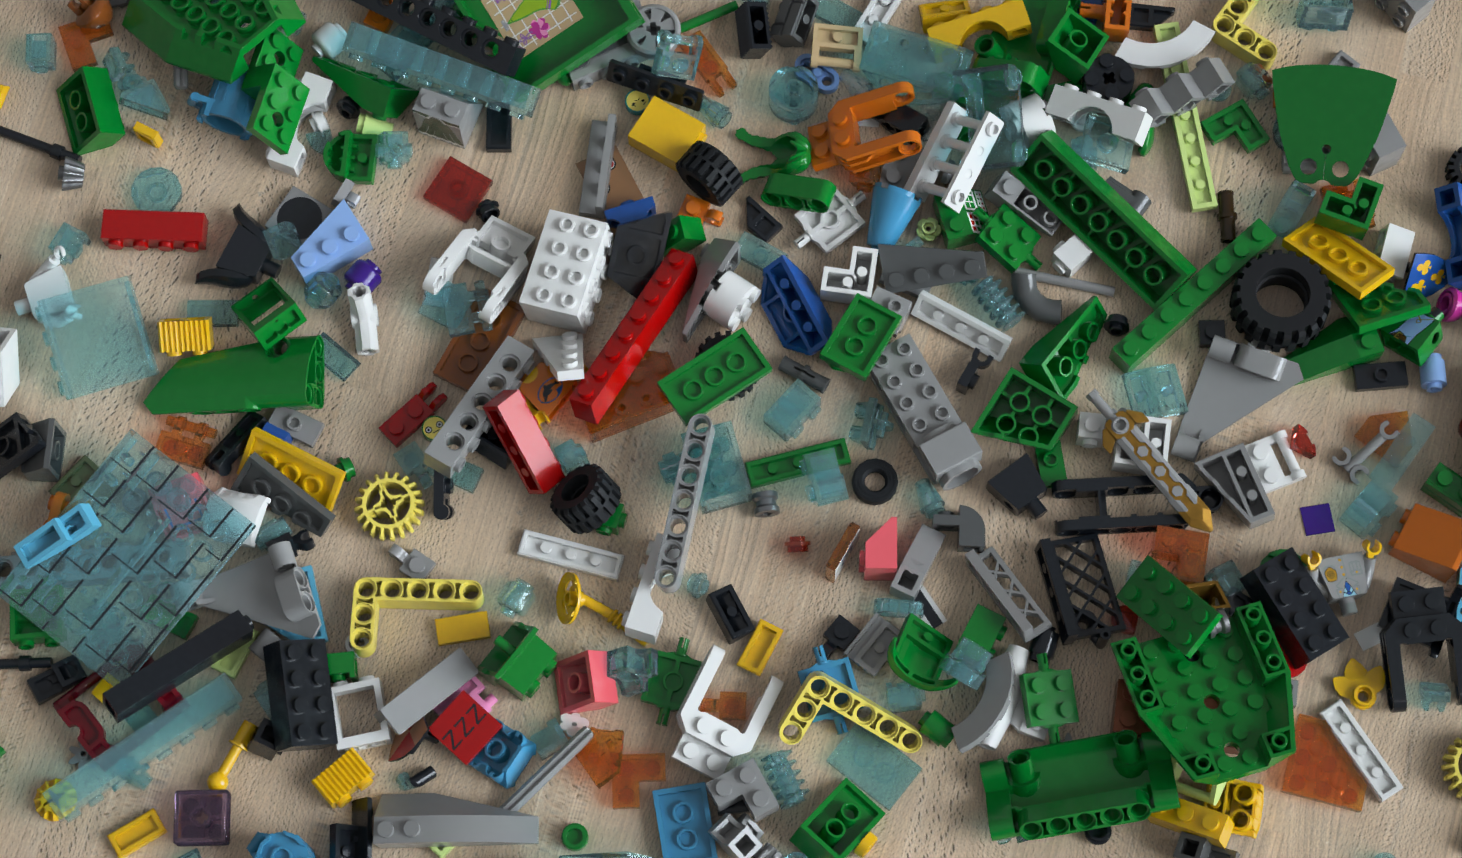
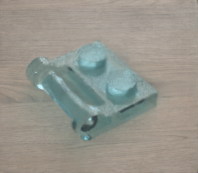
M659 30L656 35L658 45L651 73L657 76L694 81L704 42L702 36L695 34L685 36L672 34L669 30ZM670 44L689 46V53L670 51Z

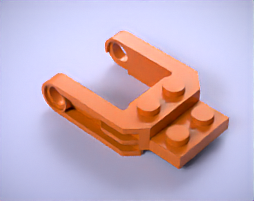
M905 81L896 82L839 100L827 114L828 121L807 127L809 142L812 148L811 162L815 172L841 165L845 170L855 174L918 154L922 150L921 135L917 131L905 130L861 144L859 124L857 123L897 110V107L911 103L915 99L913 85ZM899 93H908L905 96H896ZM910 141L914 142V143L911 144V145H904V144H903V143H905V142H910Z

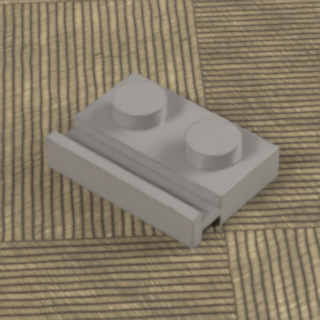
M876 612L843 655L849 657L853 663L874 678L887 662V650L893 637H898L900 630L887 620H884Z

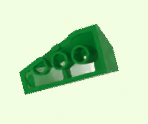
M313 56L312 61L364 110L372 112V117L375 119L386 121L387 118H398L419 94L418 90L393 80L377 78L378 75L373 73L356 71L355 67L327 57Z
M1092 296L1036 342L1019 362L1026 376L1064 399H1067L1080 380L1078 376L1082 364H1087L1089 359L1087 352L1092 342L1097 341L1107 318V313L1097 296Z

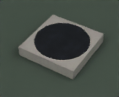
M293 186L267 221L265 228L299 249L333 210Z

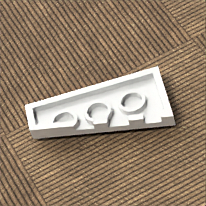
M570 331L563 333L561 336L532 338L534 350H538V355L540 358H544L545 365L550 366V371L557 381L584 379L583 333L577 334V332Z

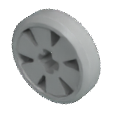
M648 4L638 8L645 23L626 35L632 50L638 55L650 59L662 58L673 52L681 38V25L677 15L668 7L659 4ZM651 27H656V30L660 32L653 36L649 31H651Z

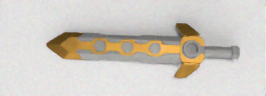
M1096 389L1091 391L1086 398L1108 420L1105 423V429L1102 431V443L1105 450L1111 454L1114 443L1117 441V444L1137 467L1148 476L1190 527L1212 532L1211 510L1163 458L1160 451L1139 427L1134 425L1149 422V419L1142 412L1133 410L1115 413Z

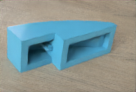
M79 503L61 517L53 518L13 547L25 568L29 569L80 541L101 527L102 524L89 503Z

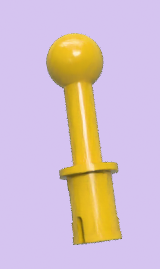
M244 720L233 740L230 739L228 741L232 744L231 749L219 770L211 773L207 778V786L211 791L219 793L227 788V775L241 751H248L247 746L258 728L253 723Z

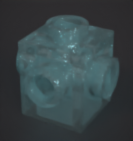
M383 131L378 135V143L375 144V156L379 158V165H387V169H401L402 165L409 162V158H412L413 148L412 144L408 143V131Z

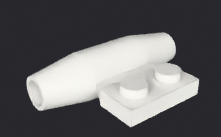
M1009 644L1005 653L1009 652L1012 657L1015 672V683L1012 686L1009 699L1010 704L1002 720H999L989 731L990 735L978 744V746L995 751L1009 724L1018 733L1040 742L1045 740L1048 729L1040 727H1026L1019 675L1026 674L1029 651L1024 647Z

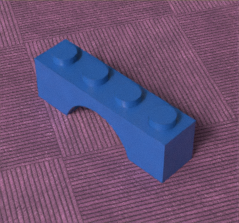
M1454 182L1435 188L1434 192L1437 212L1446 224L1451 241V253L1449 258L1445 260L1448 285L1462 291V184Z

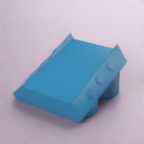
M496 719L503 727L468 765L504 788L509 789L515 786V782L532 756L536 755V744L527 739L521 732L509 728L503 722Z

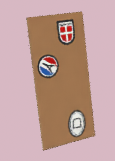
M616 145L614 148L606 210L618 207L627 200L637 201L644 199ZM586 159L576 163L583 179ZM610 228L611 232L613 233V237H614V236H615V232H616V228Z

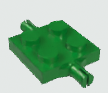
M1005 203L990 216L980 206L972 212V215L983 223L980 233L974 240L1010 273L1016 271L1023 262H1026L1035 271L1041 267L1043 263L1032 255L1033 248L1041 236Z
M679 637L676 652H663L654 649L640 700L641 702L655 705L660 709L656 722L658 725H661L662 722V726H667L670 711L675 712L679 710L702 664V661L692 659L686 655L690 642L687 638H685L684 642V638Z
M1047 653L1036 654L1038 671L1019 675L1026 727L1048 729L1049 744L1060 743L1058 727L1064 724L1079 722L1071 669H1049Z

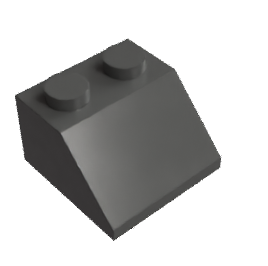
M48 418L32 423V426L46 442V447L21 464V471L29 481L58 482L61 479L67 433L55 418Z

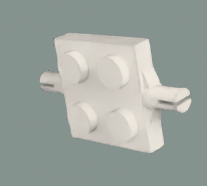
M836 189L827 212L817 213L803 210L797 212L794 215V219L803 228L804 233L796 240H793L794 245L800 250L804 245L812 241L825 255L829 254L865 226L866 222L856 210V206L867 199L865 194L860 190L848 199Z

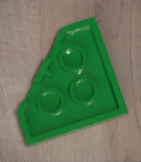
M1329 280L1327 286L1331 288L1332 299L1359 334L1431 312V304L1419 289L1409 287L1408 290L1394 288L1393 283L1384 282L1359 300L1331 280Z

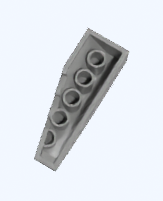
M436 793L382 794L374 815L373 844L382 849L539 844V817Z

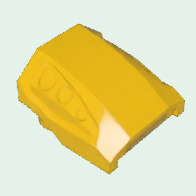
M1237 779L1228 781L1217 805L1214 806L1204 802V807L1229 815L1235 824L1231 834L1256 839L1260 829L1264 804V786ZM1211 784L1206 785V792L1211 793Z

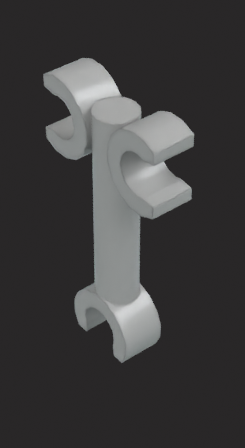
M1388 420L1380 425V432L1353 457L1347 447L1342 448L1347 454L1344 461H1339L1335 456L1332 457L1336 465L1343 466L1350 474L1353 483L1357 485L1360 483L1355 478L1357 471L1361 470L1367 476L1370 474L1369 470L1360 464L1386 440H1393L1398 437V430L1391 435L1385 433V428L1390 424Z

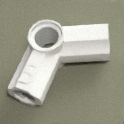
M362 282L354 283L351 288L347 289L350 303L351 323L353 329H355L356 350L358 355L371 356L380 352L377 326H379L377 305L373 303L369 286H365Z

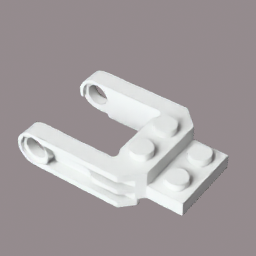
M491 215L479 231L471 228L464 229L459 233L425 277L422 288L436 295L461 263L468 259L472 264L501 278L492 290L491 296L483 310H480L478 314L479 319L491 324L526 280L527 267L529 265L526 254L535 244L536 237Z
M714 644L706 654L676 714L682 735L671 755V758L712 780L724 773L731 757L752 750L784 681L772 675L769 677L770 682L763 695L758 697L741 733L737 728L706 712H700L698 707L725 655V650Z

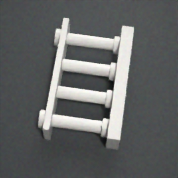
M947 101L903 189L916 194L915 199L921 197L924 203L929 194L942 197L941 202L954 212L960 213L1004 122L989 111L985 112L982 120L968 117L970 113L957 103ZM963 126L976 130L970 143L957 140ZM951 149L965 152L959 166L945 162ZM940 171L954 175L948 188L934 184Z

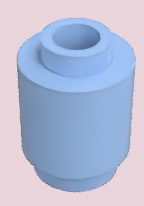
M1432 353L1421 367L1419 366L1421 388L1427 390V392L1437 393L1447 386L1446 367L1442 355Z

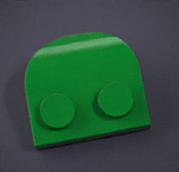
M351 130L338 132V136L331 140V142L328 141L324 147L323 160L327 169L342 183L347 178L355 184L374 185L380 138L377 134H353Z

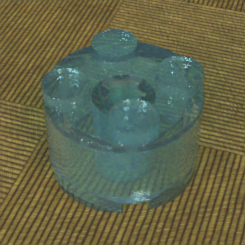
M786 66L777 70L769 83V106L773 114L791 125H797L814 114L818 106L819 87L815 75L803 66Z

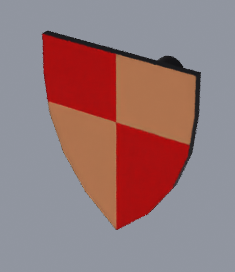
M424 716L401 735L395 734L390 750L389 762L399 761L409 754H414L424 739L435 744L439 742L429 732L430 729Z

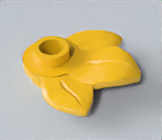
M1353 658L1345 666L1344 677L1333 678V686L1337 694L1343 698L1350 699L1351 704L1359 710L1371 708L1376 702V694L1385 685V673L1382 666L1374 667L1367 672L1362 664ZM1364 693L1367 697V700L1360 701L1358 698V694Z

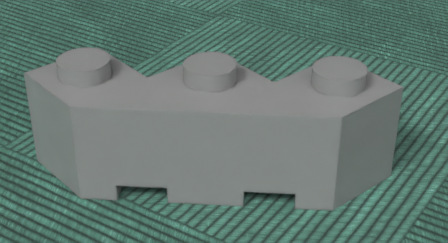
M1205 57L1196 63V68L1190 73L1174 72L1165 79L1166 83L1161 87H1144L1135 93V98L1129 102L1131 108L1133 104L1146 108V113L1153 118L1150 128L1158 127L1166 122L1165 119L1168 116L1176 114L1178 117L1196 108V104L1201 100L1206 99L1210 101L1218 97L1232 86L1235 81L1220 58Z

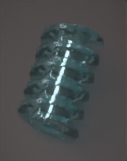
M989 276L974 287L972 295L978 297L977 302L980 305H984L983 310L986 313H990V320L996 321V328L1002 329L1001 332H1005L1018 324L1026 312L1017 313L1016 310L1020 304H1010L1014 296H1004L1008 288H998L1002 283V279L993 281V276Z
M792 749L780 750L761 759L762 762H766L763 766L764 771H772L767 776L768 781H776L771 786L772 790L780 791L777 793L776 799L778 801L785 800L780 805L781 810L803 803L807 800L804 796L810 791L809 788L800 789L805 779H796L801 770H792L791 768L797 762L796 759H787L793 752Z

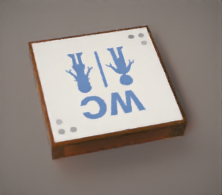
M854 522L849 524L826 564L825 577L826 580L832 583L836 581L859 540L860 526Z

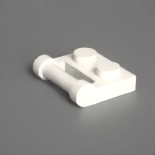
M1286 430L1278 431L1271 436L1245 445L1266 494L1299 482L1307 477L1304 469H1300L1287 441L1288 435ZM1278 444L1291 472L1290 475H1284L1271 447L1272 445Z

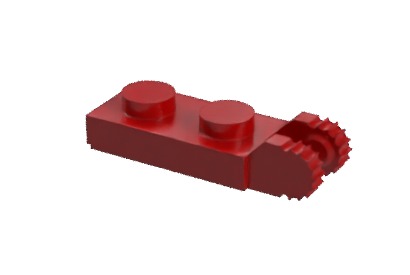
M434 382L424 387L418 395L416 394L379 427L381 433L396 448L414 434L428 417L434 416V412L447 401L448 397L441 393L429 406L424 402L435 392L437 385Z

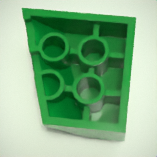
M1011 367L971 432L1051 451L1078 413V406Z

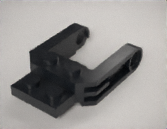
M1443 586L1388 592L1391 620L1380 631L1379 639L1390 712H1406L1407 710L1400 644L1446 640L1451 682H1454L1458 701L1456 705H1462V622L1446 612Z

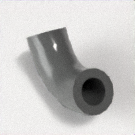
M1011 273L1014 299L1025 314L1037 322L1050 325H1058L1062 322V300L1049 299L1040 293L1036 282L1037 274Z

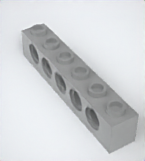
M509 335L506 337L424 451L423 463L449 479L455 471L459 473L466 463L465 457L469 452L473 453L477 449L482 433H488L492 427L485 411L479 410L476 407L484 406L503 390L519 389L524 374L529 375L535 366V361H533L535 350ZM512 367L515 370L506 371L504 368ZM497 386L501 389L495 391L490 389V387ZM470 425L473 429L466 430L462 426ZM454 444L459 446V448L453 450L448 448V446Z

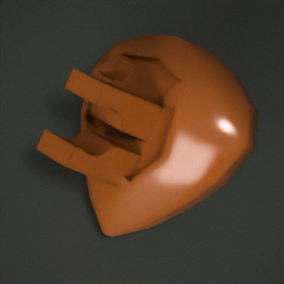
M69 0L67 4L77 15L76 25L81 28L100 29L108 25L113 19V9L109 0H78L80 3Z

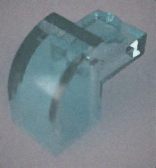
M1295 179L1279 203L1268 227L1282 238L1292 233L1307 211L1317 191Z

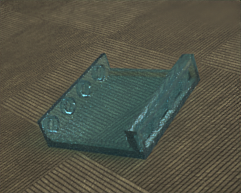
M130 275L37 301L38 307H35V313L38 321H43L46 330L42 332L45 345L51 347L53 356L50 357V362L54 372L58 371L61 381L57 382L61 396H66L67 400L159 374Z

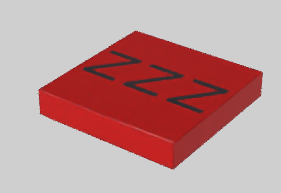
M463 690L429 727V732L467 766L499 732L503 725Z

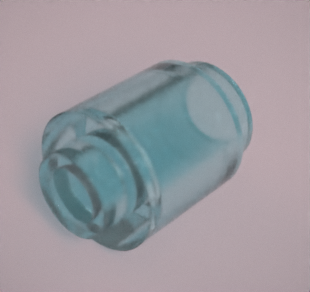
M282 516L278 519L273 518L259 528L255 543L261 551L267 550L266 542L287 532L292 535L293 532Z

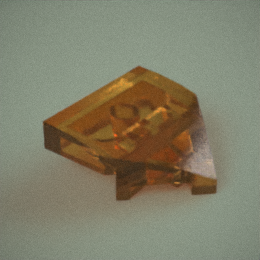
M1408 411L1369 416L1354 437L1366 445L1380 432V425L1388 420L1390 424L1385 428V433L1391 435L1398 430L1399 435L1393 440H1386L1374 452L1397 468L1412 448Z
M591 727L590 730L593 732L594 738L575 755L599 789L620 772L624 743L623 730L610 731Z

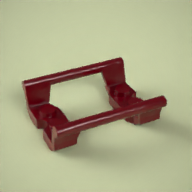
M139 638L102 665V669L98 673L97 669L53 703L54 709L69 728L79 727L78 741L104 772L108 771L191 707L176 688L156 699L161 704L163 715L119 748L107 742L106 731L91 710L83 702L76 701V698L103 679L107 673L120 666L117 662L122 664L127 660V669L130 670L146 650ZM149 652L144 655L131 671V675L155 661Z

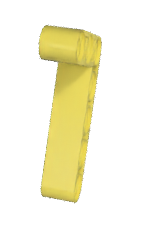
M1228 0L1213 21L1211 29L1216 32L1211 40L1253 68H1258L1255 64L1259 63L1266 71L1269 70L1277 55L1276 45L1243 24L1260 0ZM1237 8L1241 13H1235L1231 9ZM1217 27H1225L1228 31L1222 32ZM1245 40L1249 45H1242L1238 41ZM1259 54H1267L1269 58L1264 59Z
M361 578L355 583L353 590L349 637L352 649L362 658L373 655L377 646L380 608L474 611L481 608L484 604L485 599L482 587L474 580ZM365 589L373 590V593L369 596L361 595ZM394 589L399 590V594L397 596H387L389 591ZM418 590L426 592L421 598L413 597V594ZM444 591L452 592L448 598L443 599L439 597ZM474 591L478 593L474 599L465 598L469 592ZM371 614L369 620L364 622L359 620L361 615ZM361 638L369 639L367 645L363 647L357 646V642Z
M821 671L811 672L807 676L778 725L781 740L786 744L794 745L802 739L824 704L904 752L914 753L922 746V737L914 725ZM816 679H821L825 682V687L820 691L811 688L812 682ZM838 693L848 695L847 701L843 704L835 703L834 697ZM802 702H808L812 707L809 712L800 713L797 710L798 705ZM862 706H867L871 709L870 714L864 718L857 715L858 709ZM884 720L894 722L893 727L888 731L880 729V724ZM788 725H795L798 730L795 735L788 736L783 733L784 728ZM908 733L916 735V740L912 744L902 742L903 737Z

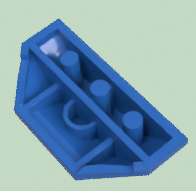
M781 255L763 269L764 279L761 306L784 348L812 356L824 348L832 335V320L810 279L785 255Z

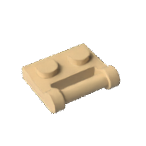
M814 23L810 68L825 66L852 69V72L860 73L863 28ZM819 51L853 54V59L819 56Z

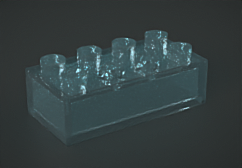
M874 20L859 69L863 71L876 88L884 87L881 85V80L885 78L892 84L901 81L909 82L913 85L914 92L932 93L931 99H914L909 103L910 105L924 107L945 105L947 101L955 102L959 100L974 52L965 47Z

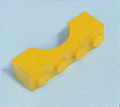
M1005 0L1000 5L994 7L985 6L976 13L970 15L961 14L955 17L954 20L937 22L930 28H927L928 38L937 64L961 57L964 42L969 36L981 30L996 31L1002 34L1008 41L1031 34V22L1023 0Z

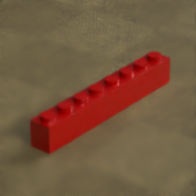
M671 248L584 375V379H581L570 395L569 400L576 418L596 425L599 423L695 281L698 270L694 255Z

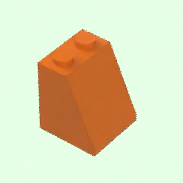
M1415 503L1411 510L1406 508L1399 522L1403 525L1399 532L1394 531L1388 542V545L1392 547L1388 554L1446 583L1457 571L1462 561V519Z

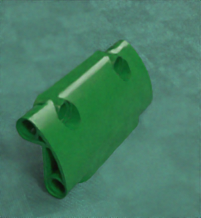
M1122 730L1115 733L1033 748L1017 749L1009 753L1007 756L1008 762H1005L1004 758L980 762V772L986 794L988 824L992 841L1019 836L1027 840H1037L1138 822L1147 819L1151 813L1180 808L1171 755L1152 731L1141 733L1142 737L1138 738V735L1133 730Z

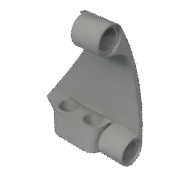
M1214 335L1170 454L1195 463L1202 443L1304 380L1299 364L1252 346Z
M290 541L275 543L268 547V554L208 577L180 612L185 613L201 607H207L228 614L239 610L243 616L247 615L252 621L311 639L315 638L322 625L307 576L303 569L297 565ZM204 579L182 580L170 585L169 590L175 610L178 611Z

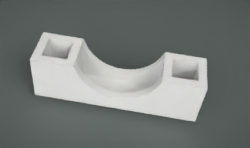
M305 71L303 78L298 80L307 86L310 91L288 154L280 155L268 146L265 155L270 168L295 177L299 176L308 156L304 146L297 140L298 129L301 123L312 115V112H327L337 91L333 80Z
M1065 83L1064 86L1055 84L1045 110L1047 115L1050 114L1053 119L1075 125L1088 114L1103 113L1110 118L1112 134L1119 140L1143 146L1153 120L1146 113V108L1133 104L1131 108L1125 106L1122 100L1113 97L1105 100L1101 98V94L1091 90L1083 93L1072 84Z
M657 533L655 541H649L646 555L649 556L647 564L642 563L638 573V579H641L639 587L633 588L630 596V602L633 603L631 610L625 611L621 623L622 626H625V636L654 645L663 623V612L653 603L650 596L652 588L656 584L654 573L663 534ZM671 549L667 554V558H677L680 550Z

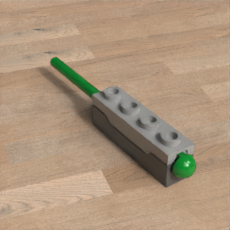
M732 1L680 23L681 33L736 11L738 9L737 2ZM651 27V31H649L651 35H657L656 27ZM625 35L557 81L562 86L572 85L574 91L578 89L583 90L591 87L596 81L601 79L607 80L608 66L611 59L635 67L643 61L655 59L645 58L634 52L628 44L627 36Z

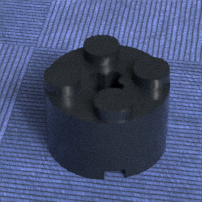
M1104 53L1094 60L1089 70L1084 74L1082 91L1087 93L1088 90L1101 94L1102 99L1109 100L1110 97L1122 100L1125 104L1131 95L1134 85V70L1122 58L1110 53Z

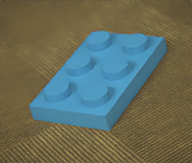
M705 782L652 791L663 858H718L715 840L707 832L712 827Z

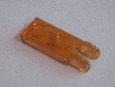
M700 30L679 43V47L705 82L709 83L717 97L724 96L723 88L716 81V78L722 75L724 81L732 90L737 87L734 78L728 71V67Z

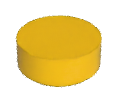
M870 831L853 852L860 858H863L875 845L878 837Z

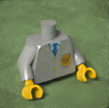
M1366 539L1362 542V547L1366 551L1364 555L1360 551L1322 559L1321 555L1314 550L1311 551V560L1309 555L1305 553L1301 555V561L1307 565L1305 568L1329 605L1339 603L1343 617L1358 613L1355 599L1361 598L1370 588L1376 564L1375 555L1379 554L1382 550V544L1377 539H1375V544L1371 549H1369V540Z

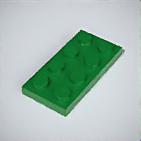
M742 327L658 381L657 386L684 425L688 426L690 418L694 415L707 414L772 372L773 368L744 327Z
M1149 555L1146 556L1116 596L1190 659L1223 617L1222 614Z

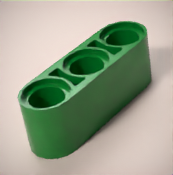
M771 173L761 193V199L766 204L774 207L825 213L828 211L833 200L836 186L825 179Z

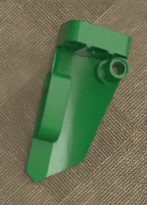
M1023 0L1031 22L1032 33L1010 41L996 31H993L990 35L980 36L974 43V49L978 56L974 60L968 81L1014 96L1013 100L1016 101L1034 93L1044 100L1054 69L1046 41L1068 8L1077 13L1081 0Z
M320 335L284 337L266 351L257 342L180 359L156 384L143 403L153 415L259 412L263 408L287 407L293 410L322 409L325 400L323 339ZM284 344H287V350L282 354L281 349Z

